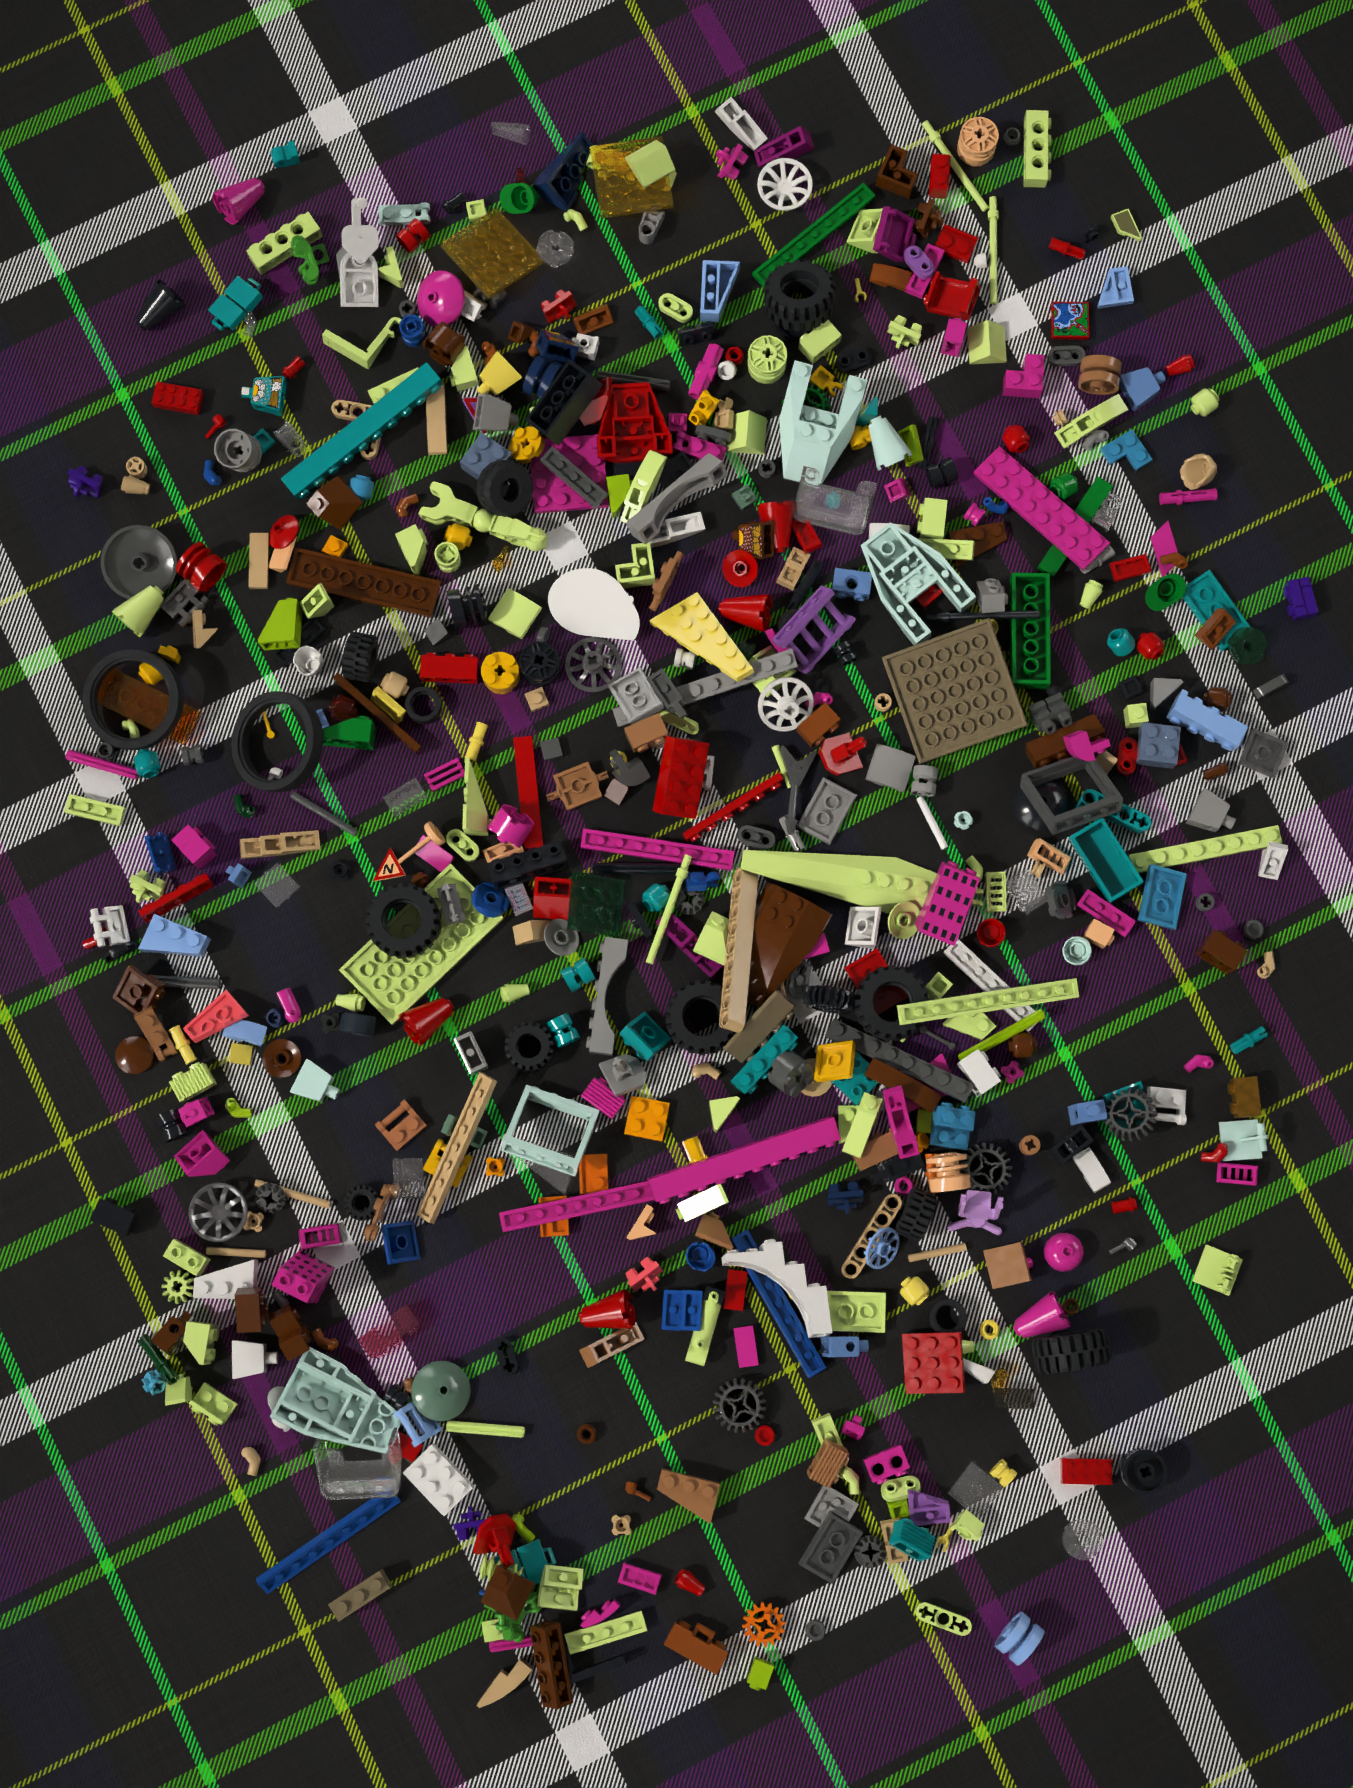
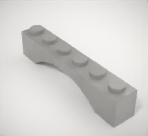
M710 453L705 455L626 522L631 535L642 543L647 544L660 532L664 519L679 502L695 492L715 486L728 475L723 461Z
M605 937V941H601L599 953H603L602 961L598 960L597 972H600L599 980H595L594 991H597V998H593L591 1009L595 1010L594 1018L590 1017L589 1029H592L591 1037H587L586 1048H589V1052L593 1054L613 1056L615 1034L610 1028L606 1017L605 997L613 975L626 962L629 943L626 939Z

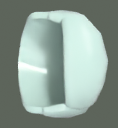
M1075 936L1065 942L1062 953L1068 963L1074 966L1083 965L1090 959L1092 948L1087 939Z

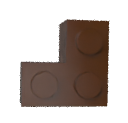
M891 144L878 172L875 186L909 199L916 185L918 174L903 168L907 160V150Z
M237 1288L234 1295L237 1333L261 1332L264 1325L267 1324V1318H269L270 1307L266 1306L265 1294H262V1288Z
M291 1304L269 1314V1322L279 1338V1346L288 1361L309 1351V1343L311 1342L308 1327L301 1324L299 1320L301 1319L300 1313L297 1308L293 1309Z

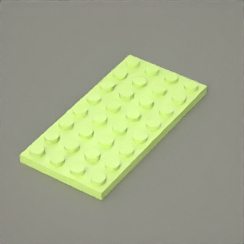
M451 863L424 888L434 899L441 915L439 936L437 940L433 941L434 945L430 949L427 948L422 955H415V958L409 959L404 957V959H398L381 951L371 939L339 969L392 1025L399 1020L398 1015L409 1010L504 919L502 915L495 918L486 917L474 908L471 902V894L475 888ZM444 884H456L465 921L446 925L437 888H441ZM407 904L386 924V928L396 938H408L414 935L420 928L421 914L415 906Z

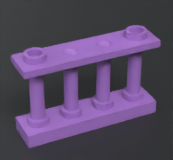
M822 585L771 640L778 647L793 649L795 657L800 662L798 668L795 669L804 674H807L814 668L815 664L843 633L851 628L856 620L855 617L847 614L842 615L830 601L835 593L831 588ZM823 606L837 620L831 629L818 615ZM811 619L825 634L818 643L805 628ZM799 633L812 647V650L806 656L793 643V639Z

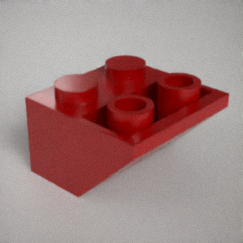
M535 877L533 918L572 921L574 879Z

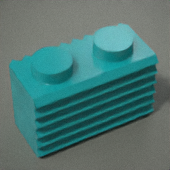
M903 1518L895 1521L889 1545L908 1554V1556L919 1562L929 1559L933 1550L935 1536L931 1535L928 1529L914 1525L911 1519Z

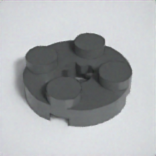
M1062 880L1053 882L1050 886L1046 887L1045 894L1049 904V914L1052 917L1056 916L1058 919L1064 920L1073 917L1074 914L1072 912L1076 910L1077 902L1074 891L1068 889L1066 886L1068 883Z

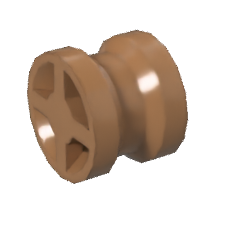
M1028 1135L1019 1142V1149L1025 1155H1033L1039 1151L1040 1141L1037 1137Z

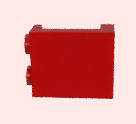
M936 271L935 276L930 280L929 292L925 294L923 300L927 312L969 321L981 290L979 280L971 278L970 282L943 277L939 271Z

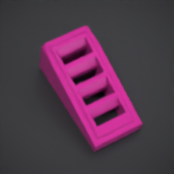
M1218 1163L1216 1182L1257 1186L1258 1166ZM1224 1167H1228L1227 1179H1223ZM1232 1168H1236L1235 1180L1231 1179ZM1240 1169H1244L1243 1180H1239ZM1248 1170H1252L1251 1181H1247Z
M339 1224L299 1229L298 1231L301 1250L341 1243ZM330 1229H333L334 1240H330ZM325 1230L326 1241L323 1242L321 1231ZM313 1232H317L318 1243L314 1241ZM309 1233L310 1244L306 1243L305 1234Z

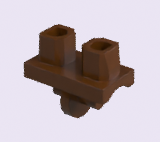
M929 199L928 203H920L917 212L919 215H923L922 219L914 218L913 230L920 232L924 238H928L931 229H936L937 226H942L944 223V219L941 217L942 212L938 211L939 208L935 205L934 199Z

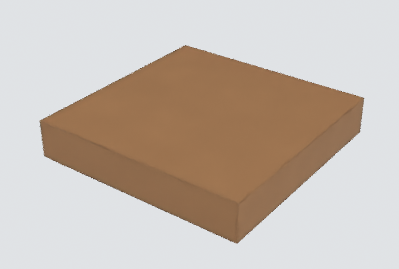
M1022 1242L983 1250L992 1289L1032 1281Z

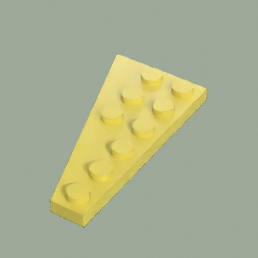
M698 592L649 620L650 625L659 628L667 636L673 637L679 644L697 656L700 655L711 665L717 666L723 673L735 681L739 682L754 673L752 666Z

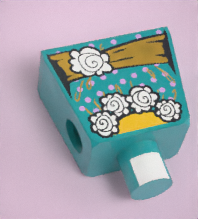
M284 376L256 377L253 381V387H242L241 395L242 398L251 399V405L254 409L282 416L287 382Z

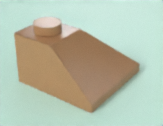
M708 1212V1215L703 1214L695 1236L727 1250H732L733 1245L723 1222L718 1220L720 1216Z

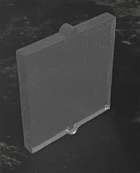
M278 863L270 870L265 871L264 875L254 883L276 908L286 899L289 900L290 896L300 888Z

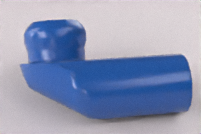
M206 460L204 478L210 485L219 486L222 478L214 472L215 462Z
M986 497L983 500V504L990 512L1002 515L1007 513L1008 503L1001 501L997 505L990 497Z

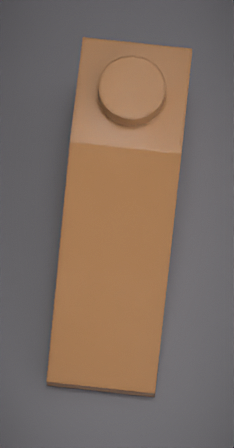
M635 1322L633 1329H620L580 1349L579 1351L587 1368L644 1340L637 1323Z

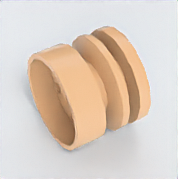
M974 117L965 122L957 144V153L965 164L973 167L983 166L993 158L999 138L996 125L990 119L984 117Z
M949 1152L926 1158V1164L935 1163L936 1166L927 1168V1171L936 1172L937 1174L936 1177L928 1179L930 1192L971 1188L970 1174L960 1173L961 1169L968 1167L967 1163L959 1164V1160L967 1159V1154Z

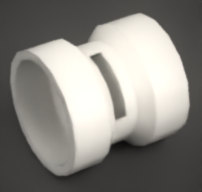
M677 648L674 667L685 666L686 669L692 670L696 654Z

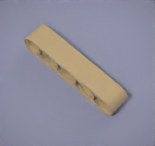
M890 1194L883 1199L842 1265L841 1272L846 1278H855L866 1264V1256L863 1259L858 1258L856 1250L859 1247L866 1250L869 1243L866 1238L868 1231L876 1233L879 1228L889 1227L902 1205V1200L898 1195ZM889 1198L897 1200L896 1208L892 1209L887 1205ZM879 1214L886 1216L887 1222L885 1225L878 1224L877 1216ZM848 1264L855 1266L856 1272L854 1275L846 1273L845 1268Z

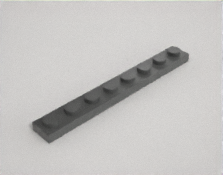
M833 1019L825 1034L826 1038L836 1043L853 1040L856 1043L855 1050L870 1059H877L907 1076L966 1103L974 1087L973 1083L836 1019Z

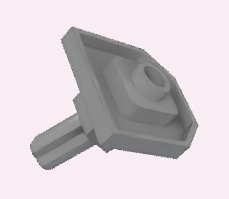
M624 1054L599 1063V1067L615 1097L642 1088L647 1074L638 1058Z

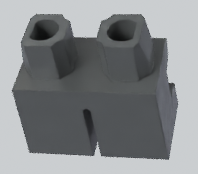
M1061 693L1046 698L1045 702L1041 700L1027 706L1030 720L1040 733L1045 732L1047 735H1050L1056 731V726L1060 724L1063 727L1072 725L1069 705H1066Z

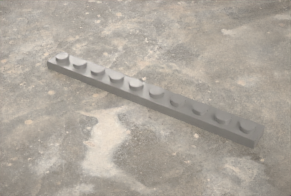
M791 648L750 662L749 664L752 666L754 673L739 682L720 672L676 688L684 698L685 705L798 668V664ZM620 707L612 709L619 728L630 724Z

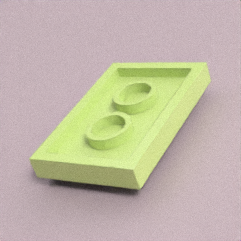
M827 1291L832 1331L885 1333L886 1293Z

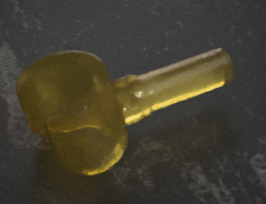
M504 546L500 555L493 559L492 567L497 572L501 571L505 565L501 560L509 549L507 546Z

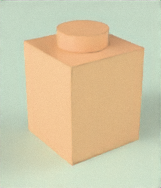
M1093 919L1083 938L1103 949L1106 945H1111L1115 938L1112 935L1115 929Z

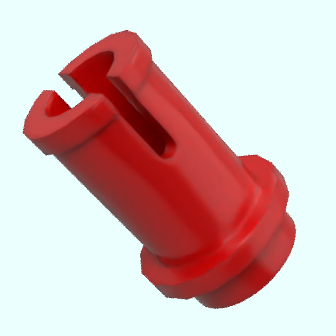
M296 356L287 367L283 368L282 374L288 380L294 379L295 374L306 365L303 360L300 361L301 358L299 356Z
M1128 1197L1126 1200L1111 1202L1113 1214L1137 1210L1135 1198Z

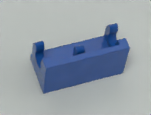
M158 832L156 836L147 835L144 837L155 873L161 876L178 869L167 834Z

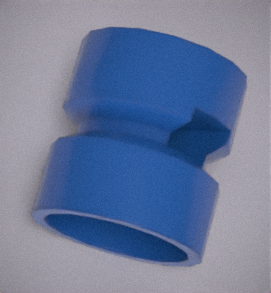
M406 315L402 318L399 328L404 343L410 347L420 346L426 338L422 320L416 315Z

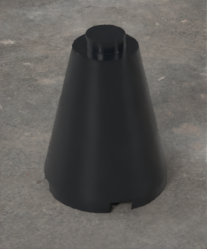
M161 279L156 281L136 316L138 320L136 324L144 331L146 329L152 330L187 306L184 300L172 288L166 287V283Z

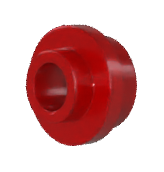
M731 347L726 351V360L732 361L735 365L743 361L744 354L740 348ZM735 354L738 357L736 359H732L731 356Z

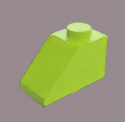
M629 474L606 477L612 518H616L626 505L624 501L633 480H629Z

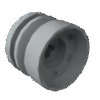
M228 429L217 437L214 444V454L223 466L243 473L257 467L262 457V448L254 436L238 429Z

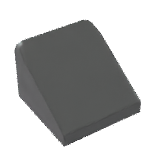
M439 618L424 629L433 646L450 637Z

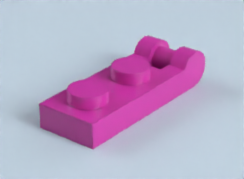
M677 431L676 442L672 445L674 452L681 453L684 451L687 456L701 460L710 453L723 461L726 447L687 435L682 431ZM683 442L689 443L687 448L682 446Z

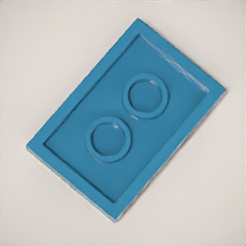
M1153 864L1149 865L1138 921L1175 930L1187 874Z

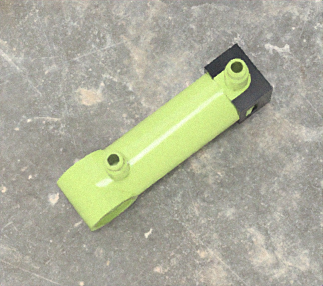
M706 1286L702 1300L701 1330L693 1331L685 1361L701 1366L705 1365L725 1291Z

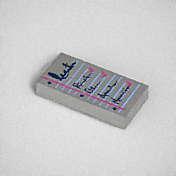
M523 883L504 889L516 917L533 910Z

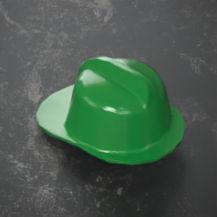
M512 183L502 188L500 203L508 213H528L537 205L538 198L541 196L537 194L535 188L531 185Z
M1173 573L1159 577L1146 591L1145 600L1148 607L1154 611H1161L1180 600L1186 591V583L1183 577Z

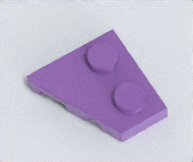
M911 1489L907 1490L909 1518L914 1522V1525L922 1526L951 1522L949 1502L947 1500Z

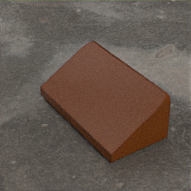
M607 304L572 317L578 333L584 335L614 323Z
M1218 608L1197 631L1195 637L1209 649L1213 650L1236 621L1226 609Z

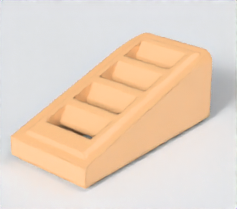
M1041 838L1033 842L1027 854L1033 860H1040L1041 864L1046 863L1047 867L1061 874H1064L1072 858ZM1046 850H1048L1049 852H1048L1046 858H1044L1043 856H1044ZM1053 854H1056L1053 862H1051L1050 860ZM1060 857L1063 858L1060 866H1057Z

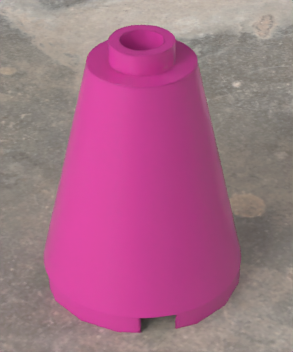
M251 178L213 192L212 199L220 214L223 212L227 216L224 219L234 225L239 222L264 194L265 186L260 179Z
M1054 1291L1049 1292L1015 1320L1013 1328L1017 1336L1021 1335L1023 1338L1071 1327L1069 1319L1062 1309V1304L1056 1301L1058 1297Z

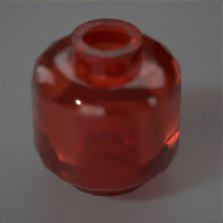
M338 695L336 698L333 697L328 709L333 718L341 721L355 718L358 710L355 707V700L343 695Z

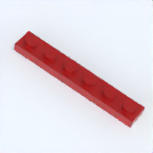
M778 772L685 831L683 838L686 842H695L702 837L701 834L706 830L710 832L718 827L717 823L722 820L724 822L730 820L736 811L742 812L750 806L749 803L752 801L758 802L766 796V792L770 790L773 792L782 786L783 777Z

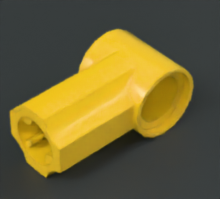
M855 426L852 438L849 441L852 450L861 449L872 442L869 426Z
M698 1136L682 1142L689 1159V1164L708 1158L704 1154Z

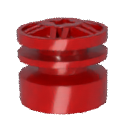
M197 542L181 556L176 565V572L183 576L185 580H191V585L199 592L204 593L220 580L227 564L217 554H212L211 549L206 548L204 543Z

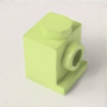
M966 1509L957 1516L949 1529L951 1531L956 1529L962 1538L977 1542L983 1534L981 1530L985 1524Z

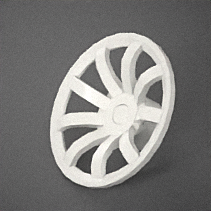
M780 158L768 163L760 172L757 185L762 200L768 206L781 211L794 210L802 206L810 197L813 186L812 177L808 169L802 163L790 158ZM784 163L794 165L788 177H786ZM780 164V178L771 169L774 165ZM800 168L805 176H801L793 181L796 171ZM766 172L772 176L775 183L763 180ZM803 181H808L807 190L796 186ZM762 186H769L774 190L765 195ZM802 193L805 196L801 201L797 202L793 194ZM776 195V197L779 199L778 205L772 203L768 199ZM789 199L793 203L791 206H782L783 201Z
M793 677L776 679L769 683L760 694L758 699L760 718L773 730H794L812 713L814 703L812 692L799 679ZM787 682L797 684L791 696L788 693ZM782 683L784 696L781 697L772 687ZM803 687L807 695L796 700L798 691ZM768 691L778 702L764 700ZM809 700L808 710L799 707L800 703ZM763 706H771L776 708V710L764 715ZM799 713L805 715L798 723H796L794 718H796ZM780 715L776 725L768 721L772 716ZM784 719L790 720L792 726L781 727Z

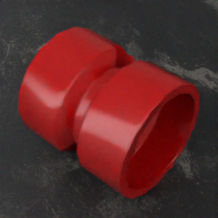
M416 218L407 224V229L403 228L395 235L401 246L410 254L419 248V243L423 244L430 238V234L425 226Z

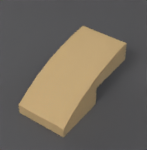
M793 547L776 583L793 591L811 554H805L804 551Z
M900 1517L880 1521L889 1565L909 1561L907 1554L889 1545L894 1522L900 1520Z

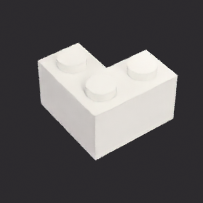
M979 1049L957 1063L968 1079V1082L974 1084L972 1091L977 1098L1001 1081L999 1079L1001 1075L995 1067L991 1068L988 1063V1056L984 1051L980 1052Z

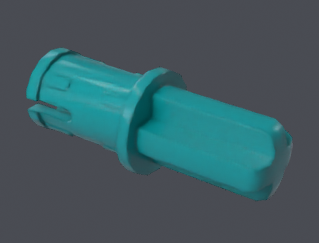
M638 306L635 314L643 323V327L647 328L654 339L660 338L664 331L655 322V317L651 316L644 306Z
M1260 1026L1249 1034H1243L1242 1038L1230 1044L1231 1051L1234 1054H1238L1248 1047L1252 1048L1256 1042L1268 1037L1267 1032L1263 1033L1266 1030Z

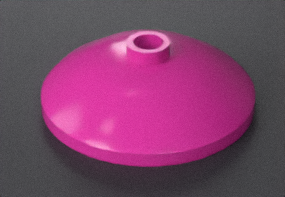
M439 270L425 277L418 290L417 306L421 317L426 323L435 327L437 324L445 322L449 326L462 313L465 302L462 283L454 274Z

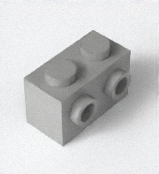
M989 578L985 581L976 582V599L981 612H1004L1005 605L1008 604V595L1005 593V588L1001 586L1000 581Z

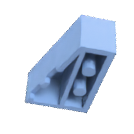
M703 260L701 322H719L739 273L740 262Z
M154 914L138 949L147 953L203 957L211 939Z

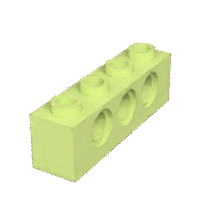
M1026 110L1023 187L1045 188L1047 181L1051 179V169H1048V164L1051 163V152H1048V146H1051V135H1048V129H1051V118H1048V111ZM1035 130H1039V131H1041V133L1038 134V133H1036V132H1034V131H1035ZM1039 147L1041 151H1037L1034 148ZM1038 164L1041 168H1036L1034 165Z
M309 212L298 215L294 221L284 224L280 230L268 234L264 240L252 244L246 250L250 260L261 275L293 256L291 240L294 236H303L309 244L323 237L319 226ZM299 230L303 231L301 234H295ZM282 240H287V243L280 244ZM267 250H272L271 253H269V254H264L265 251H267Z

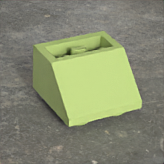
M197 1321L186 1322L183 1342L200 1365L211 1364V1361L215 1359L216 1349H213L214 1342L219 1337L217 1324Z

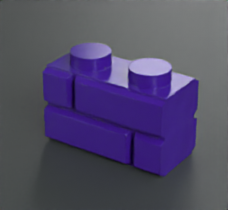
M1310 577L1286 582L1282 591L1284 598L1288 599V615L1292 616L1293 621L1315 617L1319 611Z

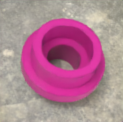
M905 1176L898 1178L894 1184L896 1193L901 1196H907L914 1187L913 1181ZM901 1183L907 1184L906 1190L901 1189Z

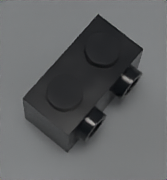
M106 1197V1199L99 1198L90 1221L122 1235L130 1236L139 1214L134 1212L135 1208L125 1204L124 1207L116 1205L118 1201Z

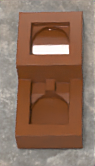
M874 263L869 281L885 288L891 286L905 292L912 272Z

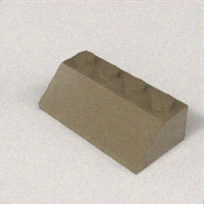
M776 990L745 1023L743 1030L740 1033H736L723 1049L739 1062H749L755 1055L754 1051L758 1047L762 1048L769 1041L767 1037L771 1033L775 1034L782 1027L780 1023L784 1018L788 1020L795 1013L793 1009L796 1005L782 992Z

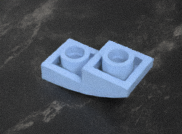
M241 1019L224 1028L222 1036L238 1042L243 1040L261 1046L267 1027Z

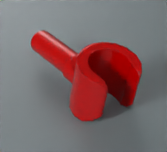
M220 414L213 417L212 420L215 425L205 435L207 439L217 429L223 428L226 425L224 418Z

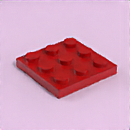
M962 1332L902 1334L906 1394L965 1392Z

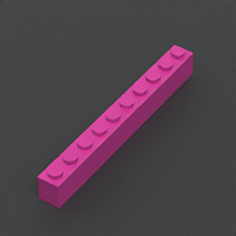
M829 1116L649 1177L647 1180L654 1201L663 1204L671 1201L673 1196L684 1197L689 1195L691 1190L697 1189V1191L707 1189L709 1184L715 1183L718 1185L727 1182L726 1178L734 1176V1179L745 1176L747 1171L757 1172L763 1170L764 1165L771 1164V1166L781 1164L782 1159L789 1157V1160L800 1157V1153L806 1151L808 1154L816 1152L820 1146H834L837 1144L836 1141L841 1140L835 1118Z

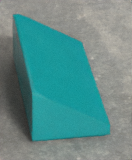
M874 397L860 411L855 426L865 427L870 420L878 415V397Z

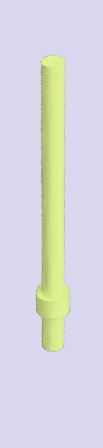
M928 120L924 121L922 126L928 133V138L932 144L935 143L942 154L951 156L950 166L983 212L989 209L988 205L945 146L939 132L933 129Z
M995 196L989 198L988 220L990 221V304H997V220L999 219V211L997 210V197Z
M685 854L681 867L677 869L674 886L646 959L648 964L653 965L682 883L689 873L687 870L692 859L689 855Z

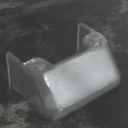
M398 1428L393 1429L388 1442V1451L386 1454L382 1453V1460L344 1461V1455L339 1449L327 1448L325 1440L316 1439L313 1453L320 1492L325 1499L390 1498L398 1494L402 1464Z

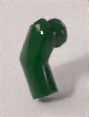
M242 794L234 795L236 812L245 818H252L256 812L255 808L244 804Z

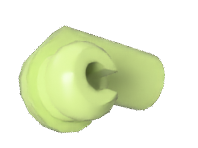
M569 209L568 212L563 214L566 222L571 220L576 222L580 232L588 228L580 212Z
M133 720L122 721V729L124 731L129 730L130 738L140 737L139 729Z
M972 855L965 862L972 870L977 872L976 875L981 881L983 868Z

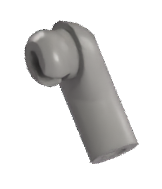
M1096 430L1089 433L1082 447L1089 451L1094 443L1108 440L1109 433L1104 430Z

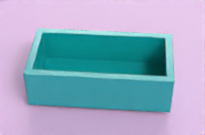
M1104 818L1094 821L1069 837L1070 844L1108 903L1114 902L1143 884L1144 881Z

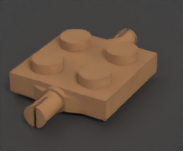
M677 551L674 558L670 557L668 563L664 562L662 565L660 579L656 578L652 589H654L652 592L654 599L649 606L651 610L656 611L658 605L662 603L677 573V567H679V563L684 556L683 553Z
M585 762L553 775L557 791L546 794L549 802L560 798L564 802L566 810L570 811L602 798L599 782L609 778L607 771L596 775L591 770L589 762Z

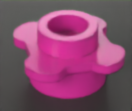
M1011 1061L1008 1066L1001 1068V1073L1004 1074L1007 1082L1010 1084L1014 1083L1017 1078L1024 1076V1072L1019 1069L1017 1061Z

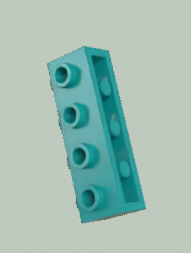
M783 1025L737 1073L730 1083L744 1096L747 1093L751 1095L758 1087L756 1083L760 1079L764 1081L768 1077V1073H771L769 1069L773 1061L781 1053L787 1050L791 1052L798 1045L796 1042L798 1037L787 1026Z

